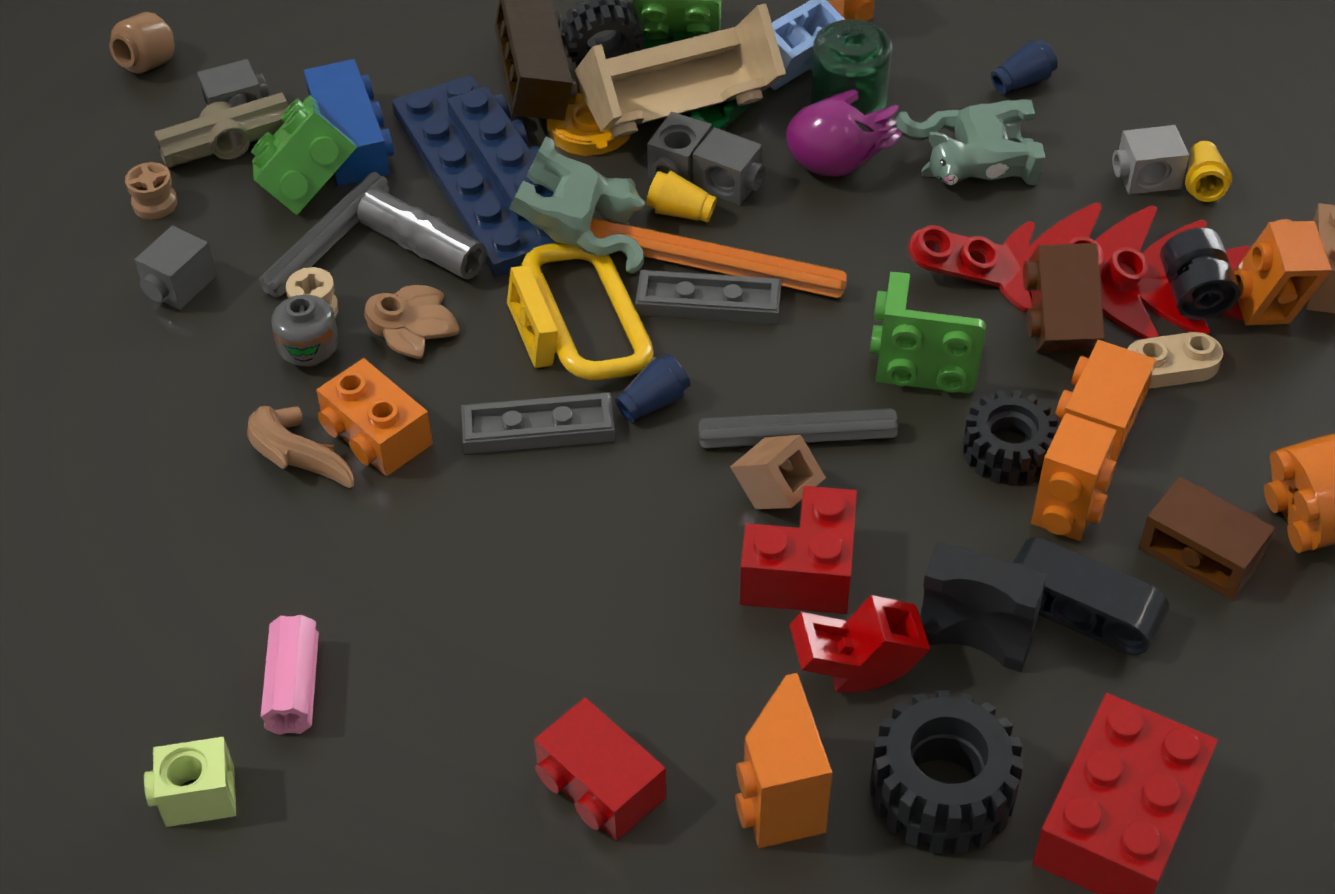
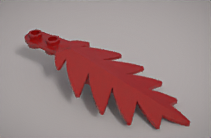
M1097 202L1059 221L1038 237L1030 246L1029 243L1035 227L1032 221L1023 224L1015 230L1003 245L995 244L982 236L966 237L950 233L936 225L926 226L916 231L908 243V252L911 259L921 268L999 287L1004 297L1023 312H1027L1029 308L1033 307L1031 300L1032 292L1031 290L1026 291L1023 285V265L1025 261H1029L1038 245L1097 243L1104 316L1142 339L1159 337L1145 307L1187 332H1200L1207 335L1210 333L1205 319H1188L1179 313L1170 287L1171 283L1167 279L1159 256L1161 248L1170 238L1188 229L1206 228L1207 222L1205 220H1198L1167 234L1150 245L1142 253H1140L1141 247L1157 212V208L1153 205L1115 224L1095 241L1089 238L1102 208V205ZM1249 246L1225 250L1229 260L1228 264L1231 265L1233 272L1250 250ZM1238 301L1232 308L1222 313V315L1244 321Z

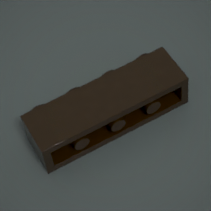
M499 0L494 26L513 116L565 121L568 104L575 103L577 78L571 77L572 59L571 55H566L565 34L560 32L561 15L560 12L555 11L552 0Z

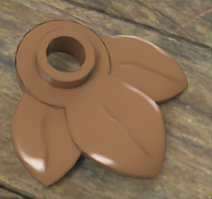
M426 285L405 286L395 294L379 293L373 295L365 304L364 317L369 329L376 335L385 337L387 345L392 350L411 358H422L426 339L458 335L460 330L452 312L441 305L444 297L443 292L434 287Z

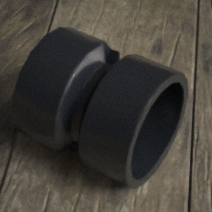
M1208 228L1188 229L1176 234L1163 245L1159 256L1167 279L1171 283L1170 287L1177 308L1182 316L1194 320L1209 319L1226 312L1238 301L1241 292L1232 267L1228 264L1229 260L1220 235L1216 231Z

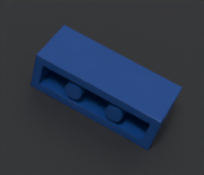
M355 59L303 70L308 96L311 95L318 102L320 114L357 146L334 173L337 186L360 182L371 172H376L380 176L390 175L387 156L394 155L393 143L389 130H380V128L384 127V122L378 101L370 103L371 100H374V95L368 74L360 75Z

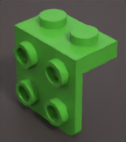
M632 0L642 31H648V39L665 40L668 37H674V31L703 34L721 30L722 0Z
M311 95L303 102L298 98L294 100L281 116V120L285 123L274 135L269 132L264 134L251 151L255 155L252 161L254 181L296 215L299 214L357 148L351 139L320 114L318 102Z
M890 271L888 292L878 290L874 320L883 321V326L873 325L870 354L879 355L876 382L937 389L946 392H973L976 386L985 338V322L977 318L906 310L910 274Z

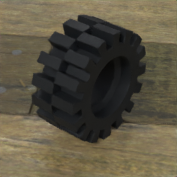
M579 0L576 2L578 10L569 8L566 12L568 19L563 18L562 33L565 34L567 51L571 55L572 63L575 62L576 67H578L590 49L596 45L602 44L606 59L642 50L640 44H644L643 32L637 13L629 0L627 2L625 0H590L591 2L587 4L583 0ZM614 30L606 36L592 38L598 32Z
M1004 390L995 391L994 400L987 393L980 397L979 404L974 402L970 407V412L967 414L962 448L963 453H967L966 462L969 466L977 464L975 473L981 477L990 472L992 473L991 482L999 484L1001 477H1008V485H1017L1019 477H1022L1025 484L1034 482L1035 473L1041 476L1044 457L1058 430L1059 420L1056 414L1050 415L1051 407L1046 402L1038 407V397L1031 393L1028 399L1025 400L1021 399L1022 391L1013 390L1012 397H1006ZM1012 431L1021 434L1029 441L1017 444L1007 443L996 438L993 433Z

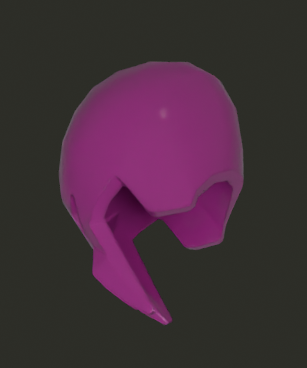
M850 90L804 107L788 124L786 141L789 152L801 166L818 176L841 177L848 175L864 165L879 151L892 147L899 140L903 133L902 131H897L898 127H893L898 121L891 119L898 111L899 106L894 105L863 115L850 105L859 99L858 92ZM855 122L864 125L870 131L862 130Z

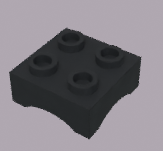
M938 541L926 570L923 583L924 597L920 618L928 643L931 645L943 643L961 644L973 647L990 655L1003 667L1022 672L1033 639L1047 573L1030 569L1024 564L1006 562L976 553L966 547H956Z

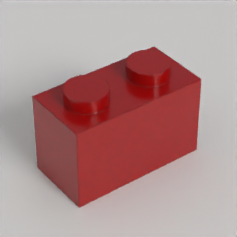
M586 697L534 739L537 760L535 771L542 783L554 793L562 791L575 803L576 811L589 827L594 830H598L601 827L616 842L667 798L666 768Z

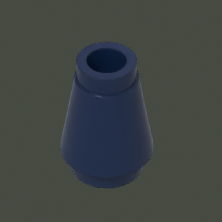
M1042 39L1036 42L1028 41L996 70L991 72V81L995 89L1000 94L1005 95L1008 92L1047 80L1058 67L1056 54L1052 47Z
M667 354L661 359L654 357L622 391V394L615 398V403L623 416L633 423L638 418H642L683 398L684 390L691 386V382L684 368L673 356Z

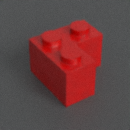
M803 486L800 528L746 523L741 559L740 605L847 614L857 490Z

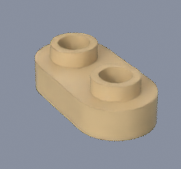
M1200 332L1141 339L1133 342L1127 348L1128 350L1156 359L1149 388L1209 380L1217 374L1223 357V349L1220 343L1210 335Z

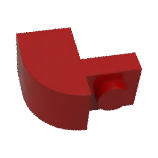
M871 595L847 621L800 612L789 624L801 670L831 676L836 692H862L887 685L906 674L931 650L916 604Z

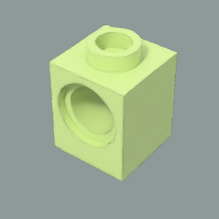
M224 736L153 747V771H147L144 774L145 795L149 807H158L166 827L236 816L234 764ZM197 779L194 783L190 785L181 786L187 781Z

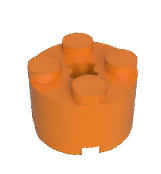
M1335 433L1271 452L1272 482L1265 483L1264 494L1273 513L1282 512L1287 520L1288 537L1294 550L1302 553L1335 544Z

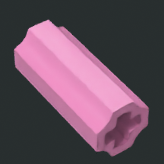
M301 614L289 617L281 615L269 624L260 718L264 720V729L278 735L285 733L301 734L312 726L319 632L316 630V621Z

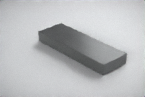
M640 270L635 309L639 316L778 325L782 279Z
M610 392L461 405L464 454L615 441Z

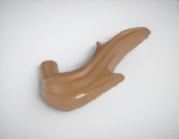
M261 406L249 416L247 437L253 448L282 469H286L288 465L299 467L330 478L349 489L353 488L355 482L353 471L337 453L333 452L334 445L318 444L285 429L302 425V413L298 406L276 410L270 406Z

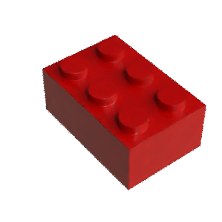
M1106 693L1041 829L1032 864L1097 894H1155L1203 781L1218 739Z

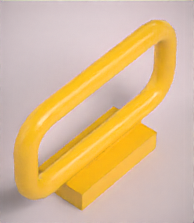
M551 243L535 247L526 254L522 266L511 267L507 304L534 368L553 366L554 356L557 353L566 370L576 377L589 381H602L638 374L652 360L654 355L652 342L608 254L595 256L584 252L576 246ZM582 259L592 263L634 349V354L628 357L602 361H590L581 357L540 267L543 264Z

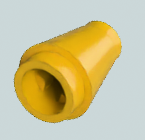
M1200 141L1194 144L1190 150L1185 179L1186 189L1200 201H1216L1222 198L1232 183V174L1215 144L1209 141Z
M671 170L668 174L658 171L651 183L646 205L655 208V214L696 221L700 220L708 223L713 214L717 197L710 195L705 190Z

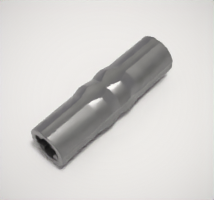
M378 188L368 191L358 205L357 216L362 224L394 240L404 249L412 250L419 257L431 260L467 280L475 277L483 268L487 257V248L483 243L449 226L442 219L429 215L423 209L413 207Z

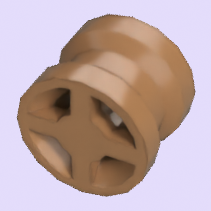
M155 162L142 163L133 167L126 174V189L131 195L132 209L137 216L149 220L160 219L168 216L175 210L178 204L177 195L171 186L172 177L166 166Z

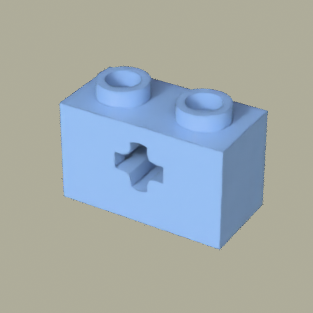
M810 0L772 22L786 74L770 87L775 91L832 56L849 23L827 0Z

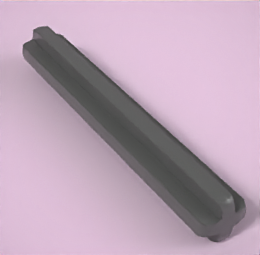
M376 172L369 173L261 275L259 279L262 285L261 289L274 298L281 297L286 292V282L289 276L300 269L312 267L360 221L357 216L358 205L368 191L378 188L389 193L390 189L387 185V178L380 176Z
M892 408L702 418L698 424V438L702 448L755 446L765 437L801 435L805 443L888 439L896 437L898 432L897 414Z

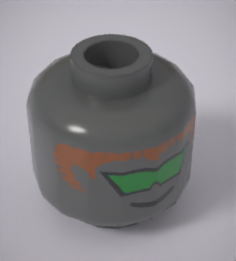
M297 295L284 300L274 309L271 317L272 331L277 351L285 361L293 365L311 367L329 359L336 351L339 336L334 311L326 300L315 295Z

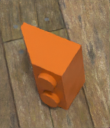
M798 673L789 674L784 677L745 736L744 762L736 763L737 778L741 793L735 794L739 820L743 829L752 827L758 848L815 836L827 831L832 770Z

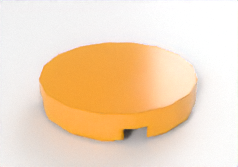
M577 93L574 104H568L565 121L547 119L549 138L555 141L557 147L571 154L582 156L603 155L621 147L631 136L630 134L619 138H612L611 132H601L581 93Z

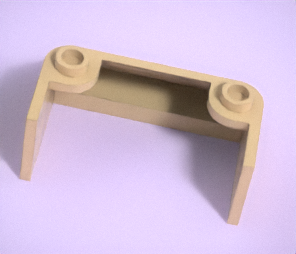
M766 3L757 5L736 27L609 59L605 57L602 44L593 46L574 71L579 90L600 131L611 132L612 138L633 134L638 131V124L665 118L671 111L681 114L735 99L738 106L763 99L762 91L768 89L786 74Z

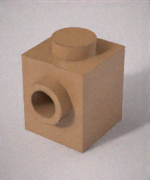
M801 435L765 437L730 466L755 509L792 508L802 499L803 486L816 487L826 478Z

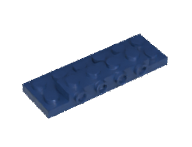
M468 75L392 100L395 117L468 235L483 243L487 248L485 262L495 278L510 273L511 267L522 266L526 254L535 247L559 243L555 242L543 230L531 224L526 218L509 209L523 181L533 184L536 193L543 197H551L554 192L542 185L533 183L526 177L536 158L539 147L529 148L527 146V134L519 119L510 121L509 107L503 94L493 95L488 86L481 88L473 75Z

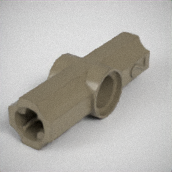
M282 92L235 107L229 102H214L202 110L199 118L155 131L154 136L164 165L168 169L214 154L220 159H236L248 150L250 143L260 140L267 132L274 135L285 123L281 120V116L289 106Z

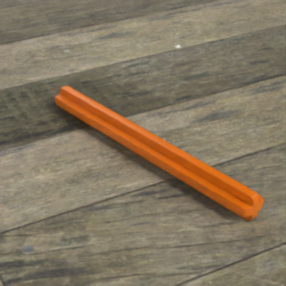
M592 217L590 230L595 237L601 239L614 234L630 236L639 243L646 258L730 276L782 279L781 287L837 299L842 297L846 288L847 273L843 270Z

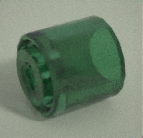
M850 19L830 23L818 31L813 41L810 93L812 104L837 94L856 90L859 99L850 105L863 115L886 107L893 48L891 38L883 28L871 22Z

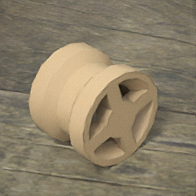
M309 267L300 269L289 276L286 282L288 298L303 294L318 296L329 303L334 311V316H337L339 312L338 301L334 295V281L329 272L322 268Z

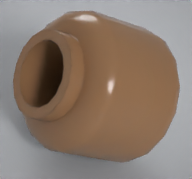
M142 12L116 23L111 31L109 47L117 64L132 73L142 74L169 62L174 54L175 43L172 29L161 17L155 13Z

